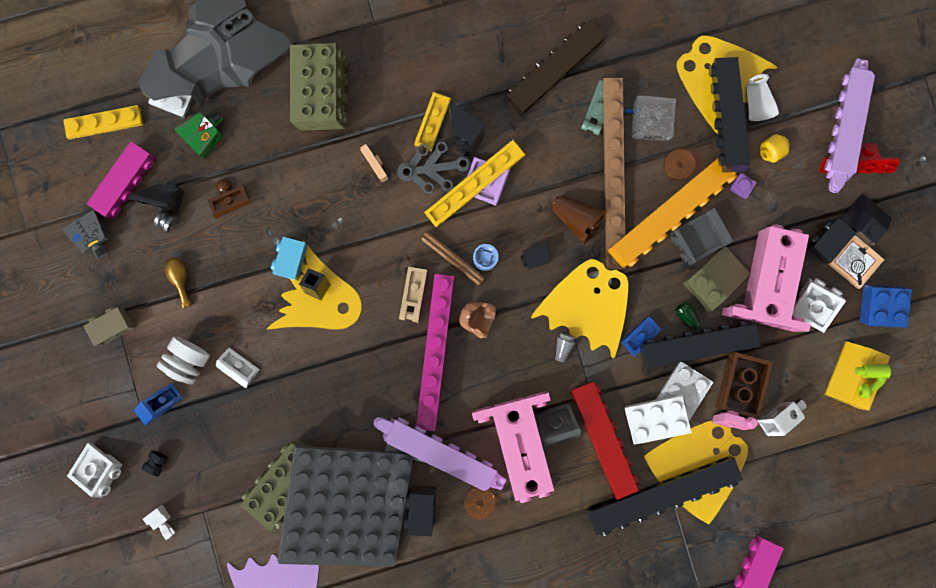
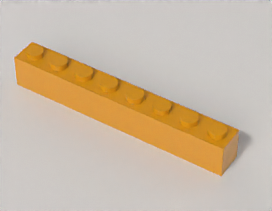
M717 158L613 245L608 252L622 268L627 265L631 267L639 260L637 256L641 253L645 255L653 249L651 245L655 241L660 243L667 237L666 232L669 229L674 231L682 224L680 222L682 218L688 219L696 212L694 210L695 207L698 205L702 207L710 200L708 197L712 193L716 195L723 190L724 187L722 185L726 181L729 184L738 177L736 175L737 172L722 173V166H719Z

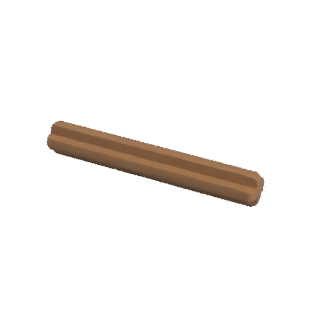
M429 232L422 236L421 239L424 243L474 283L480 285L484 281V276Z

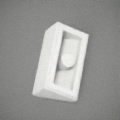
M228 348L216 362L217 368L245 388L248 387L260 370L231 348Z

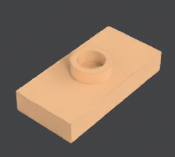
M366 144L360 147L361 152L380 181L385 182L388 180L387 175L381 168L383 162L379 156L376 155L374 157Z

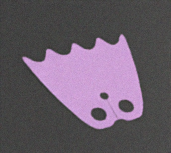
M273 554L265 566H259L252 558H249L243 570L235 569L230 563H227V568L234 588H317L319 565L278 564V559Z

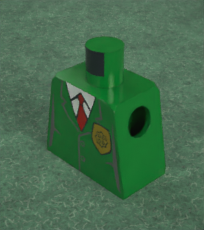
M217 112L208 119L202 113H198L174 130L200 157L205 159L222 137V134L216 127L224 120Z

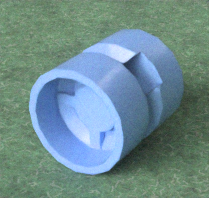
M483 244L477 247L473 256L475 266L482 271L492 270L498 262V252L495 247L490 244Z

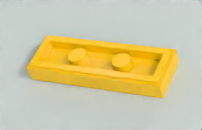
M433 92L414 146L418 147L424 144L430 152L433 151L451 102L450 97Z

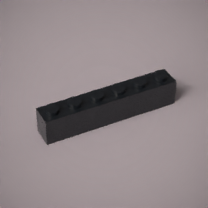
M738 57L715 58L712 65L709 66V77H712L711 94L714 95L712 108L713 112H716L714 127L715 130H718L716 145L717 148H720L718 164L722 166V173L746 172L751 164Z
M749 320L737 322L738 326L731 327V324L720 325L717 330H712V327L700 329L701 333L694 334V331L683 332L680 337H675V334L663 336L664 340L659 341L656 338L646 339L645 343L639 344L643 367L653 368L761 347L757 324H751Z

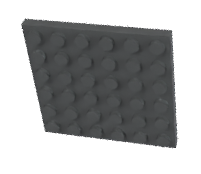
M295 445L278 553V564L395 567L413 456L406 452Z

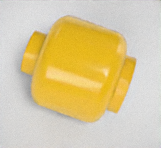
M772 135L761 143L760 154L764 160L772 163L778 162L789 153L790 143L785 136Z

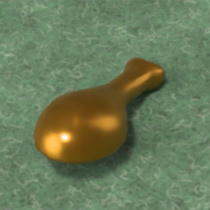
M171 257L166 261L165 275L169 282L177 288L181 299V307L185 309L192 306V302L189 300L185 290L188 270L181 259Z

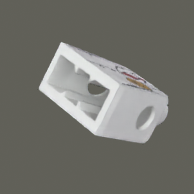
M797 399L795 402H783L760 417L758 423L767 436H785L804 420L805 416L802 411L807 406L801 399Z

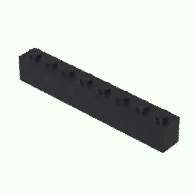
M729 455L639 489V491L618 500L613 499L594 506L586 511L596 535L605 536L617 527L619 529L626 528L633 521L642 522L648 519L647 516L663 514L666 512L665 509L670 507L679 508L684 505V502L700 500L702 495L707 493L712 495L720 492V489L723 487L731 488L737 486L738 482L742 481L743 478L735 458Z

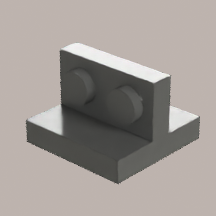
M569 403L534 415L544 449L581 437L580 427Z

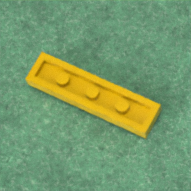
M138 105L64 119L65 132L68 139L144 125L141 108Z

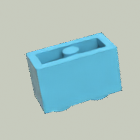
M283 237L282 241L279 240L276 249L278 252L277 259L273 260L271 266L272 274L298 281L308 244Z

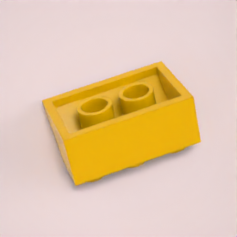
M845 341L825 395L858 409L869 411L877 390L871 393L869 398H863L859 396L858 388L863 384L872 385L877 378H863L862 375H856L855 368L862 367L863 364H888L891 356Z

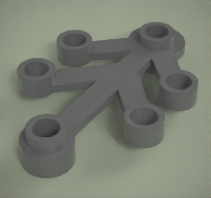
M438 142L436 150L424 166L416 167L421 158L429 152L428 147L421 144L418 146L417 153L411 161L403 163L398 167L397 174L402 181H413L426 194H431L434 191V186L430 182L426 183L418 174H426L441 185L444 191H450L453 188V183L450 180L444 179L436 172L452 169L466 172L469 170L471 162L469 158L461 156L453 162L435 164L441 154L447 151V144L445 142ZM440 144L445 146L444 151L438 150ZM425 147L426 153L421 154L419 149ZM465 160L467 162L466 167H461L460 161ZM404 169L410 170L408 176L403 174ZM445 182H449L451 184V187L449 189L444 188L443 185ZM426 185L432 186L430 192L425 191Z

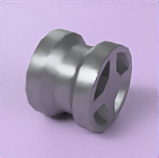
M162 209L157 214L154 225L162 227L165 232L169 233L176 226L178 217L170 215L166 209Z

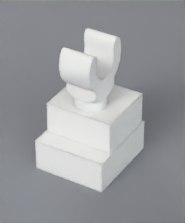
M163 505L143 518L144 522L147 525L149 524L153 530L159 527L166 540L176 533L165 522L171 516Z

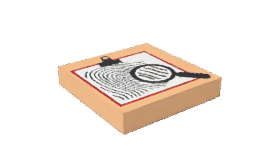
M854 235L829 265L857 289H860L884 259Z

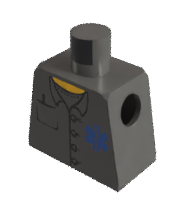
M92 210L62 229L82 253L91 254L94 252L98 259L108 255L104 245L111 241V236L102 214Z

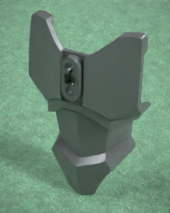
M197 0L188 9V20L185 23L184 38L171 51L167 49L154 51L147 68L138 81L143 94L154 101L188 95L192 96L202 107L207 97L222 88L249 87L253 77L259 71L282 55H287L290 52V45L292 43L283 32H279L257 21L246 8L245 0Z

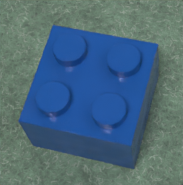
M864 284L860 322L868 326L908 328L912 289L903 286Z

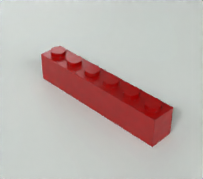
M590 381L571 389V394L614 497L618 500L639 491L637 488L639 481L635 474H631L629 469L632 466L628 456L624 457L621 450L624 449V445L620 437L617 438L614 433L617 430L613 420L609 421L607 416L609 409L606 403L600 399L599 395H602L599 385Z

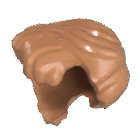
M469 302L461 311L459 323L481 339L487 338L495 320L496 307L490 303Z

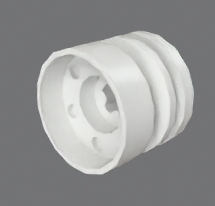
M173 336L167 346V349L173 355L163 354L162 359L165 361H159L157 367L172 379L193 385L196 381L193 376H199L200 374L194 368V365L204 367L210 354L185 339Z

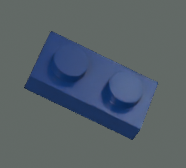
M646 316L620 343L635 357L640 352L639 344L645 343L646 339L654 338L662 329L650 316Z

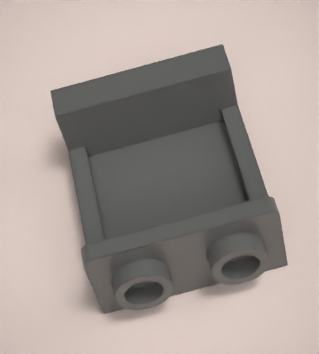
M715 208L670 232L672 234V242L681 250V258L685 263L688 262L689 265L733 242Z

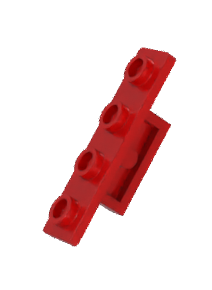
M862 143L856 173H894L900 163V158H881L877 143ZM823 158L818 169L819 173H827L825 164L827 159L830 158Z

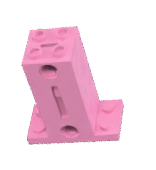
M776 224L760 230L744 304H735L723 308L722 316L744 321L749 320V322L793 332H809L811 324L805 323L803 318L792 317L809 235L803 234V231L799 229L785 230L784 226Z
M546 391L472 411L473 420H478V423L489 421V417L493 416L515 501L520 500V503L532 500L531 497L539 495V498L551 495L550 492L554 491L532 410V405L536 408L547 405V401H551L549 393ZM510 411H517L518 416L516 419L511 420L508 418ZM530 480L536 481L532 487L526 486Z

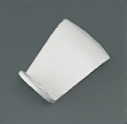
M768 74L754 76L746 84L748 119L750 121H764L779 114L776 102L766 83L769 79Z

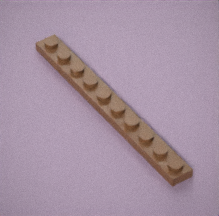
M603 78L605 211L607 212L605 217L606 269L616 270L626 269V266L622 268L608 252L613 245L625 236L623 78Z

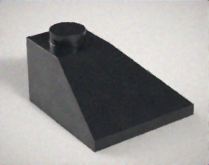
M167 182V185L159 183L131 193L129 198L141 204L178 213L184 191L178 188L179 185Z
M861 194L840 219L856 232L855 235L865 244L873 246L888 231L892 218L864 194Z

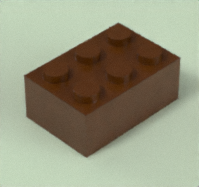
M737 352L729 353L715 408L734 411L741 415L760 419L773 362Z

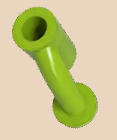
M863 364L862 367H856V375H862L863 378H877L870 386L868 384L860 385L858 388L859 396L869 398L871 393L881 388L891 375L890 366L887 364Z

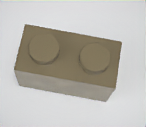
M113 306L105 311L106 314L92 317L88 320L89 323L83 326L94 346H103L135 328L124 308Z

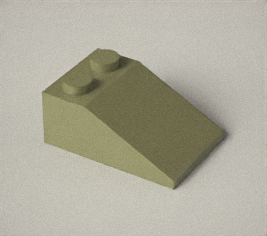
M724 246L682 284L708 312L713 311L726 300L750 273L733 253Z

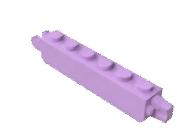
M857 58L849 73L845 74L842 80L844 90L839 95L838 101L841 102V105L835 114V119L838 120L832 130L834 140L833 142L831 141L828 153H831L825 164V170H827L826 178L830 179L829 190L833 193H838L845 182L850 180L857 170L875 77L872 71H868V60Z
M377 417L374 420V427L384 432L383 438L387 444L483 491L489 489V487L502 490L506 479L492 468V463L484 459L482 462L475 460L476 455L468 451L463 454L459 452L460 447L449 443L447 446L442 443V438L434 434L432 437L425 435L426 430L415 426L413 429L408 426V421L400 417L397 420L391 418L390 421L382 419V417Z

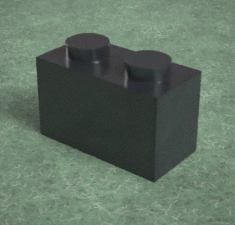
M840 218L829 219L822 226L824 230L810 240L811 245L807 249L823 263L832 262L856 234Z

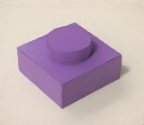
M740 172L729 190L741 198L747 199L757 182Z

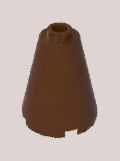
M564 195L561 197L557 196L551 205L553 206L552 211L584 244L593 238L600 228V220L604 221L607 214L603 209Z

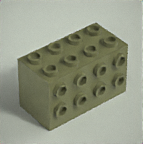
M336 43L290 45V122L301 131L345 129V123L348 122V115L345 112V104L348 103V96L345 93V86L348 84L345 67L348 65V60Z
M301 439L286 443L280 451L282 455L274 458L267 466L269 471H266L264 474L262 473L254 482L256 486H253L242 496L244 501L240 506L270 531L275 527L279 529L283 525L294 446H308Z

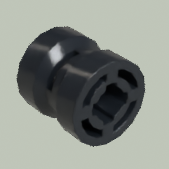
M151 450L148 455L149 459L147 462H144L142 470L150 475L159 477L162 472V466L167 463L169 458L161 452Z

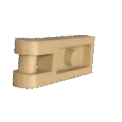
M408 267L399 320L410 319L412 322H419L428 270ZM407 307H415L414 312L407 311Z

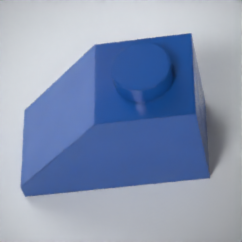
M170 383L142 400L134 409V412L146 426L182 400L183 397L174 385Z

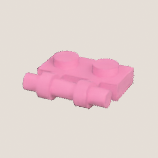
M727 411V413L721 412L718 415H713L712 423L729 428L747 430L754 429L758 425V420L753 417L743 418L737 412Z

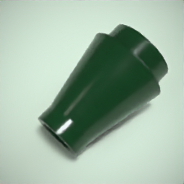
M684 301L675 308L676 316L690 326L692 330L701 326L702 323L691 303L689 304L688 301Z

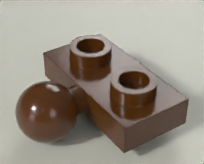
M221 179L216 184V189L220 195L208 200L215 219L251 204L245 187L241 185L231 190V183L226 179Z

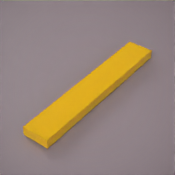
M512 140L424 213L435 227L440 226L526 156L525 153Z

